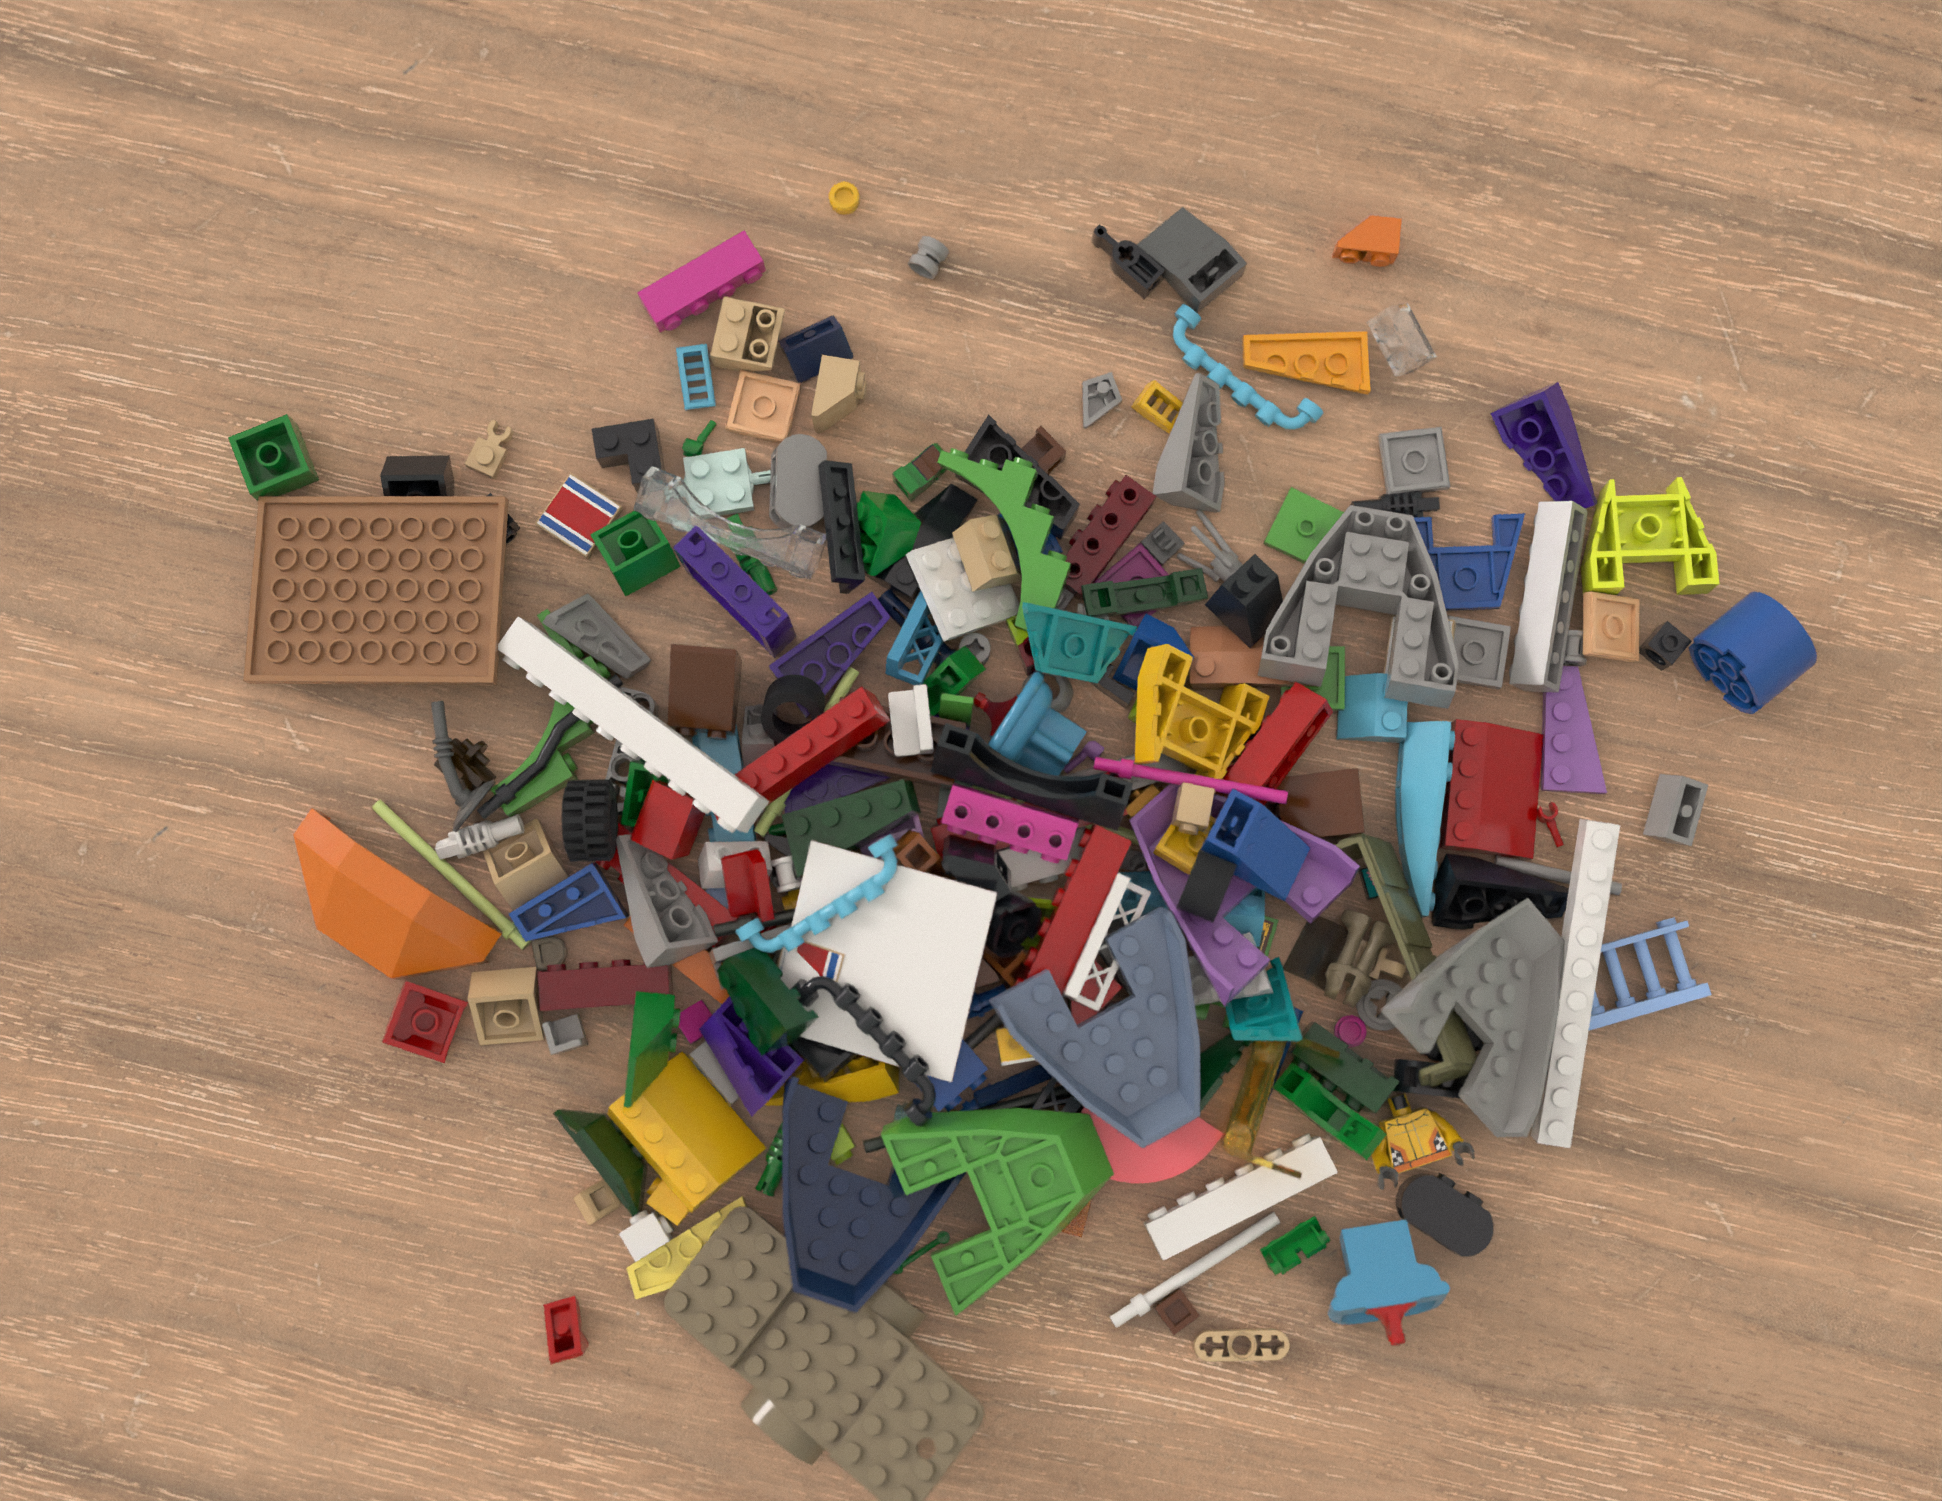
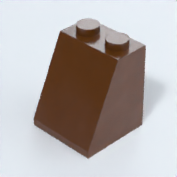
M671 644L667 721L669 727L683 737H694L695 732L707 733V738L715 740H726L727 735L735 736L742 659L736 649Z
M1358 768L1287 776L1277 788V790L1288 791L1286 804L1269 801L1270 805H1275V815L1279 820L1325 841L1346 839L1365 832Z

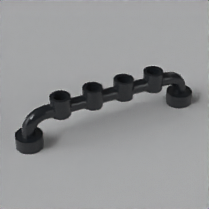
M826 976L813 977L809 981L800 979L791 989L796 988L801 994L798 1001L804 1007H810L819 998L818 989L828 991L833 996L835 1004L843 1011H847L856 1020L857 1027L866 1035H870L879 1044L880 1051L900 1066L903 1075L910 1082L916 1083L923 1093L922 1099L914 1098L904 1107V1111L915 1125L923 1127L932 1118L930 1109L934 1105L936 1097L935 1087L925 1074L929 1070L927 1062L919 1055H915L912 1059L902 1050L906 1046L904 1038L896 1031H892L889 1035L884 1032L879 1026L884 1021L882 1015L873 1007H869L866 1011L863 1010L856 1002L861 995L853 985L847 983L842 988L839 983Z

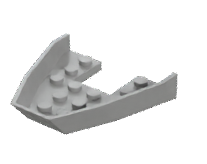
M1529 898L1440 954L1381 1009L1385 1016L1419 1053H1430L1452 1008L1484 1042V1045L1458 1096L1496 1137H1527L1540 1110L1559 1010L1564 939Z

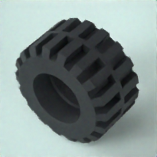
M609 779L569 780L566 785L562 800V837L564 849L570 862L611 861L617 847L616 838L618 837V808L616 792Z

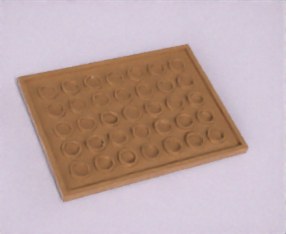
M259 496L243 681L248 684L497 685L498 644L500 642L509 500L505 496Z

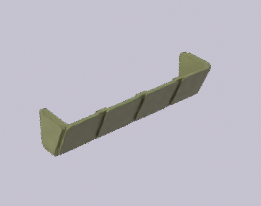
M1362 833L1340 840L1336 846L1353 861L1364 858L1410 977L1413 980L1437 957L1431 952L1430 948L1433 946L1413 897L1408 895L1407 890L1409 886L1392 844L1383 839ZM1453 1008L1436 1039L1444 1061L1419 1071L1422 1086L1430 1084L1433 1087L1467 1075L1477 1059L1463 1020L1456 1014Z

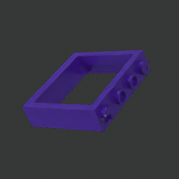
M697 525L673 547L686 572L774 658L797 637L789 615ZM775 609L781 616L778 617L772 610Z

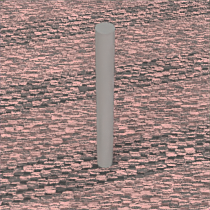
M1495 856V864L1531 876L1570 884V871L1505 856ZM1612 881L1610 894L1619 896L1622 890V883Z

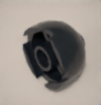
M1014 891L995 901L985 946L1001 958H1009L1020 953L1025 948L1021 944L1026 938L1030 937L1033 939L1038 932L1042 920L1041 909L1036 906L1037 904L1034 901Z

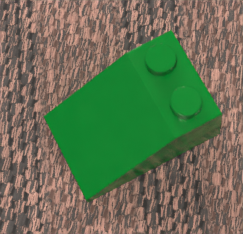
M636 991L624 1107H631L667 1066L669 1052L676 1051L677 1033H672V1028H679L680 1009L674 1008L675 995Z

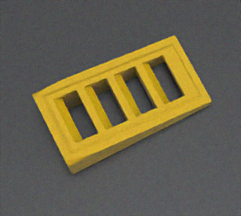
M1153 380L1144 387L1131 408L1170 434L1183 402L1156 380ZM1154 395L1157 398L1153 402V404L1149 406L1147 402L1151 398V396ZM1163 402L1166 403L1167 406L1165 407L1163 412L1159 414L1157 412L1158 408ZM1175 409L1178 412L1172 421L1169 422L1167 418Z

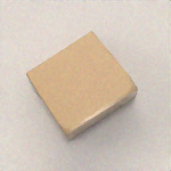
M604 1179L574 1197V1201L588 1225L595 1223L623 1206Z

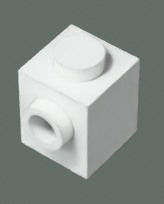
M644 1210L629 1219L632 1226L619 1233L636 1262L672 1240L671 1232L674 1229L669 1219L663 1215L660 1216L658 1211L649 1215L647 1210Z

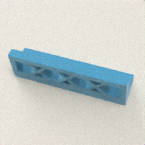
M921 590L886 660V675L912 685L923 684L943 644L940 633L938 636L935 634L939 632L937 626H932L928 619L931 612ZM930 635L934 643L933 646L919 650L916 640ZM916 659L921 666L918 675L902 670L905 663Z

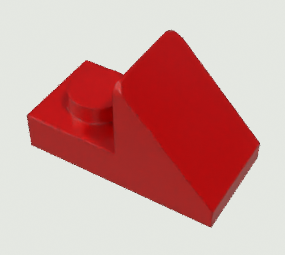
M572 1296L544 1304L549 1362L551 1365L583 1356L589 1343L582 1331L577 1298Z

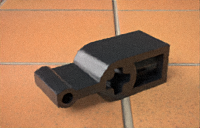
M1098 225L1093 230L1092 243L1096 248L1103 249L1111 256V270L1145 300L1163 280L1165 269L1132 241L1124 240L1118 243L1107 233L1106 228ZM1127 256L1130 257V261L1128 259H1125L1123 262L1119 260L1120 257L1122 259L1126 258Z

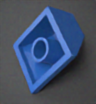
M1146 613L1113 679L1137 691L1138 675L1147 648L1169 644L1192 656L1193 659L1194 656L1174 627Z

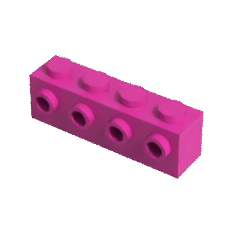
M745 230L637 293L641 303L661 333L664 330L671 331L682 324L683 319L692 314L699 315L709 308V304L717 299L723 300V297L732 296L736 288L741 285L756 282L766 270L763 259Z
M954 783L941 823L947 824V830L961 835H966V831L979 834L978 839L996 845L997 841L1000 840L1010 843L1009 849L1023 854H1028L1029 850L1041 853V859L1059 864L1060 859L1067 861L1079 820Z

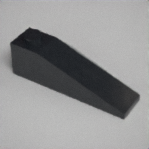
M951 483L914 513L921 522L912 550L953 538L952 533L963 525L978 499ZM906 555L876 576H869L864 570L865 576L884 588L891 589L894 594L910 604L914 602L921 590Z
M1446 853L1437 872L1434 884L1435 905L1432 911V924L1436 927L1461 930L1472 929L1475 923L1491 922L1527 898L1546 919L1562 917L1566 910L1569 888L1477 857Z

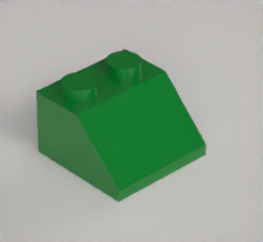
M646 505L590 534L625 597L681 567L668 540Z

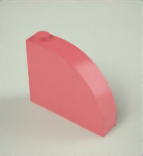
M1083 1106L1079 1111L1082 1114H1090L1114 1173L1110 1179L1119 1182L1151 1183L1177 1176L1200 1162L1214 1148L1223 1135L1221 1131L1198 1117L1142 1148Z

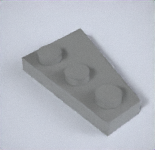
M588 593L548 614L542 622L625 679L642 671L651 662V659Z

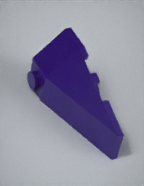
M1559 382L1534 391L1490 413L1503 442L1509 449L1513 448L1524 461L1522 464L1528 471L1532 470L1544 483L1543 488L1555 501H1574L1585 509L1597 504L1571 409Z

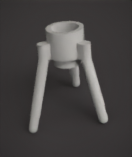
M1199 509L1196 512L1198 517L1222 548V551L1196 526H1192L1191 531L1216 556L1210 563L1214 569L1212 570L1181 553L1177 554V558L1195 569L1202 568L1203 573L1210 576L1215 582L1220 578L1225 582L1243 564L1238 560L1239 556L1230 549L1210 520Z

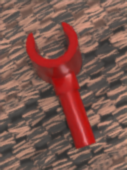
M1550 802L1548 806L1552 816L1544 815L1540 806L1537 810V819L1547 825L1556 847H1560L1564 843L1555 821L1558 807L1555 803Z

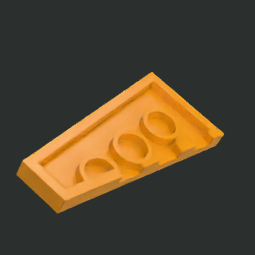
M1367 331L1243 335L1244 369L1367 395L1370 393Z

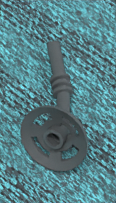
M444 701L431 702L435 739L432 742L436 744L433 750L437 751L434 754V758L438 759L451 796L456 800L455 804L459 806L453 823V831L456 833L496 782L494 780L488 781L472 792L467 788L463 790L451 759L454 756V752L450 751L453 749V745L449 744L452 742V738L448 737Z

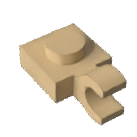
M1361 940L1353 961V967L1357 966L1368 944L1365 940ZM1383 947L1372 966L1369 978L1377 980L1380 972L1400 980V978H1403L1406 966L1386 959L1388 949Z

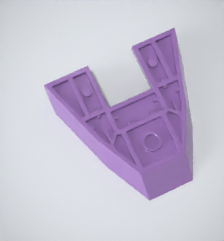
M1170 783L1129 821L1154 882L1168 910L1172 912L1188 946L1225 1007L1270 962L1266 955L1224 919L1256 886L1233 875L1214 923L1177 908L1189 874L1184 873L1153 854L1154 849L1172 823L1177 791L1180 785ZM1214 794L1210 813L1212 817H1217L1227 798ZM1283 822L1310 847L1285 902L1311 924L1353 883L1360 866L1336 845Z

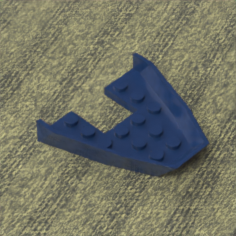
M791 1077L784 1083L783 1222L793 1292L857 1313L907 1259L966 1172L905 1195L893 1165L887 1185L829 1165L828 1163L848 1102L798 1084V1078Z

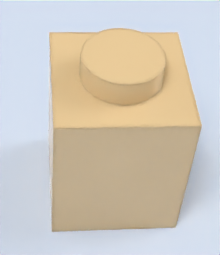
M1183 782L1177 791L1171 825L1179 827V832L1197 835L1198 831L1203 832L1209 824L1215 789Z

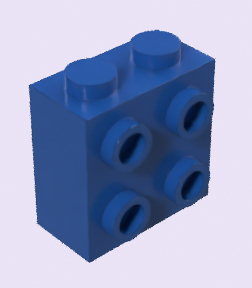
M963 1039L953 1081L948 1082L927 1075L935 1087L936 1097L933 1106L938 1112L943 1108L947 1112L952 1110L963 1100L959 1096L961 1092L968 1086L973 1091L987 1079L983 1073L988 1068Z

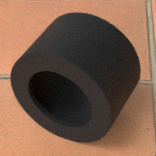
M786 675L775 680L767 689L761 712V723L766 734L775 742L781 743L823 714L825 710V696L822 689L816 682L802 675ZM795 702L808 710L811 720L802 724H790L779 719L774 714V710L783 703Z
M1200 850L1177 908L1214 923L1237 864Z

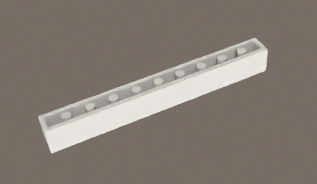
M517 617L499 642L498 650L505 654L502 659L516 670H519L520 667L528 672L526 678L540 688L543 685L550 688L551 692L549 695L562 705L568 702L575 707L572 713L586 723H589L590 720L598 725L596 731L610 741L614 738L622 743L620 749L634 759L639 756L645 760L644 768L659 778L662 774L671 780L668 786L684 796L687 792L694 797L695 800L692 804L706 814L712 811L720 818L717 823L729 832L733 833L735 830L747 833L769 803L766 798L532 623Z
M1586 819L1579 820L1562 930L1564 952L1559 1010L1540 1110L1532 1125L1531 1137L1540 1144L1571 1147L1620 825Z

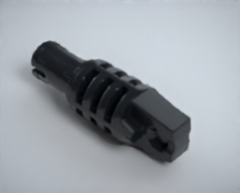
M1422 491L1382 494L1378 499L1351 502L1353 506L1413 515V517H1423V512L1440 510L1439 497L1422 498Z

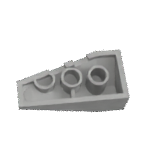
M1201 373L1194 375L1157 464L1153 494L1173 506L1216 513L1221 510L1225 483L1224 472H1219L1218 454L1223 453V445L1218 443L1217 425L1221 423L1219 384Z
M631 834L618 836L616 844L634 937L646 967L674 964L715 945L718 940L707 914L700 905L694 906L685 894L687 888L683 882L677 883L667 870L668 863L664 857L630 839Z

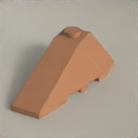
M1191 627L1189 650L1194 656L1190 665V685L1192 690L1224 689L1227 686L1243 683L1253 688L1292 687L1295 682L1257 676L1265 638H1261L1249 648L1228 627Z

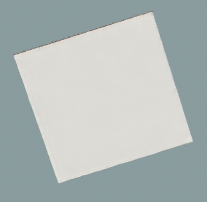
M811 840L792 926L879 873L884 867V861ZM897 864V870L893 878L882 886L885 893L870 902L865 897L855 903L858 908L856 911L843 919L837 914L828 919L831 924L830 927L815 936L812 931H809L802 938L805 941L845 954L837 983L842 988L849 983L859 991L861 997L856 1002L864 1011L869 1007H873L882 1015L884 1021L879 1026L887 1035L892 1031H896L904 1038L906 1046L902 1050L910 1059L915 1055H919L927 1062L929 1070L925 1073L926 1075L952 1082L997 892ZM794 949L789 952L786 950L782 966L783 976L780 979L789 990L800 979L809 981L813 977L820 976ZM818 989L819 998L810 1007H804L807 1012L814 1010L819 1017L800 1037L899 1066L893 1059L887 1058L880 1051L879 1044L870 1035H866L857 1027L856 1020L847 1011H843L835 1004L833 996L828 991Z

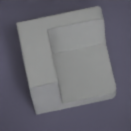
M579 1014L553 1022L542 1023L551 1055H558L588 1045Z

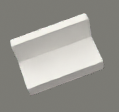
M926 684L913 686L914 690L890 692L888 694L894 754L896 757L933 753Z

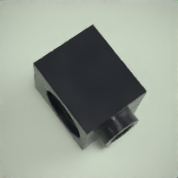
M1666 621L1654 629L1639 647V653L1662 671L1673 665L1692 641L1670 622Z

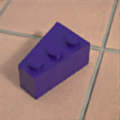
M730 996L699 1029L751 1117L768 1102L804 1061L788 1045L761 1056L758 1048L752 1044L749 1032L742 1018L736 1014L734 1003Z

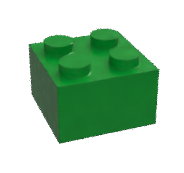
M288 414L228 437L249 494L257 501L259 496H281L319 481L298 424Z

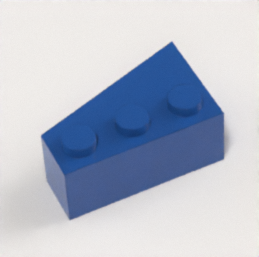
M596 862L589 864L509 913L525 941L629 917Z

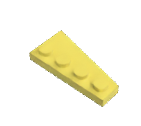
M744 1196L628 1266L626 1269L635 1300L670 1289L727 1215L734 1208L740 1206L747 1207Z

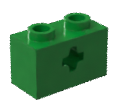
M966 646L951 654L924 680L922 685L926 684L930 716H935L940 712L942 693L960 695L986 670Z

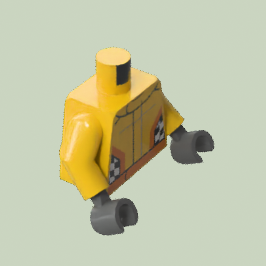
M1406 1093L1387 1099L1393 1117L1379 1121V1128L1387 1135L1371 1154L1376 1172L1379 1174V1189L1384 1190V1179L1392 1180L1394 1188H1396L1399 1179L1398 1173L1452 1156L1451 1151H1454L1455 1161L1460 1166L1464 1165L1463 1159L1460 1156L1461 1153H1469L1472 1159H1475L1473 1146L1464 1142L1453 1125L1436 1111H1429L1424 1107L1411 1110Z

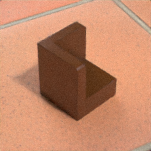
M1042 426L1036 429L1035 436L1021 448L1028 456L1031 455L1048 475L1066 457V451Z

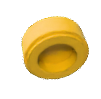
M838 182L830 189L829 203L836 213L847 215L858 208L860 202L859 192L852 183Z

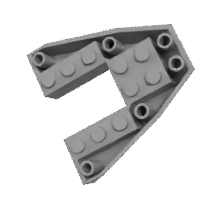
M1350 505L1311 552L1265 633L1257 676L1321 687L1326 671L1335 605L1394 614L1395 622L1384 698L1448 709L1456 692L1459 661L1438 576L1414 517L1408 514Z

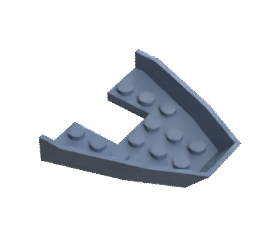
M1161 906L1104 937L1132 995L1076 1025L1050 971L1047 969L989 1000L1010 1035L1084 1107L1142 1148L1200 1117V1039L1186 940L1172 912Z

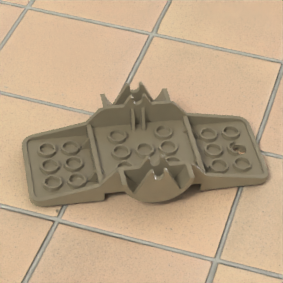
M740 1206L734 1208L727 1215L665 1296L664 1306L669 1316L727 1367L734 1369L753 1386L741 1402V1407L764 1433L789 1453L810 1465H813L822 1452L826 1450L835 1462L880 1501H925L985 1420V1409L982 1403L928 1356L915 1340L911 1338L927 1315L911 1305L900 1290L894 1288L886 1280L857 1313L793 1292L786 1237L751 1208ZM924 1438L932 1439L936 1447L935 1454L929 1459L921 1457L918 1452V1444Z

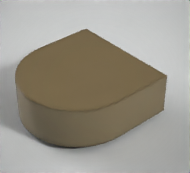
M547 936L531 940L538 972L547 970V965L563 964L565 962L568 950L566 944L560 938Z

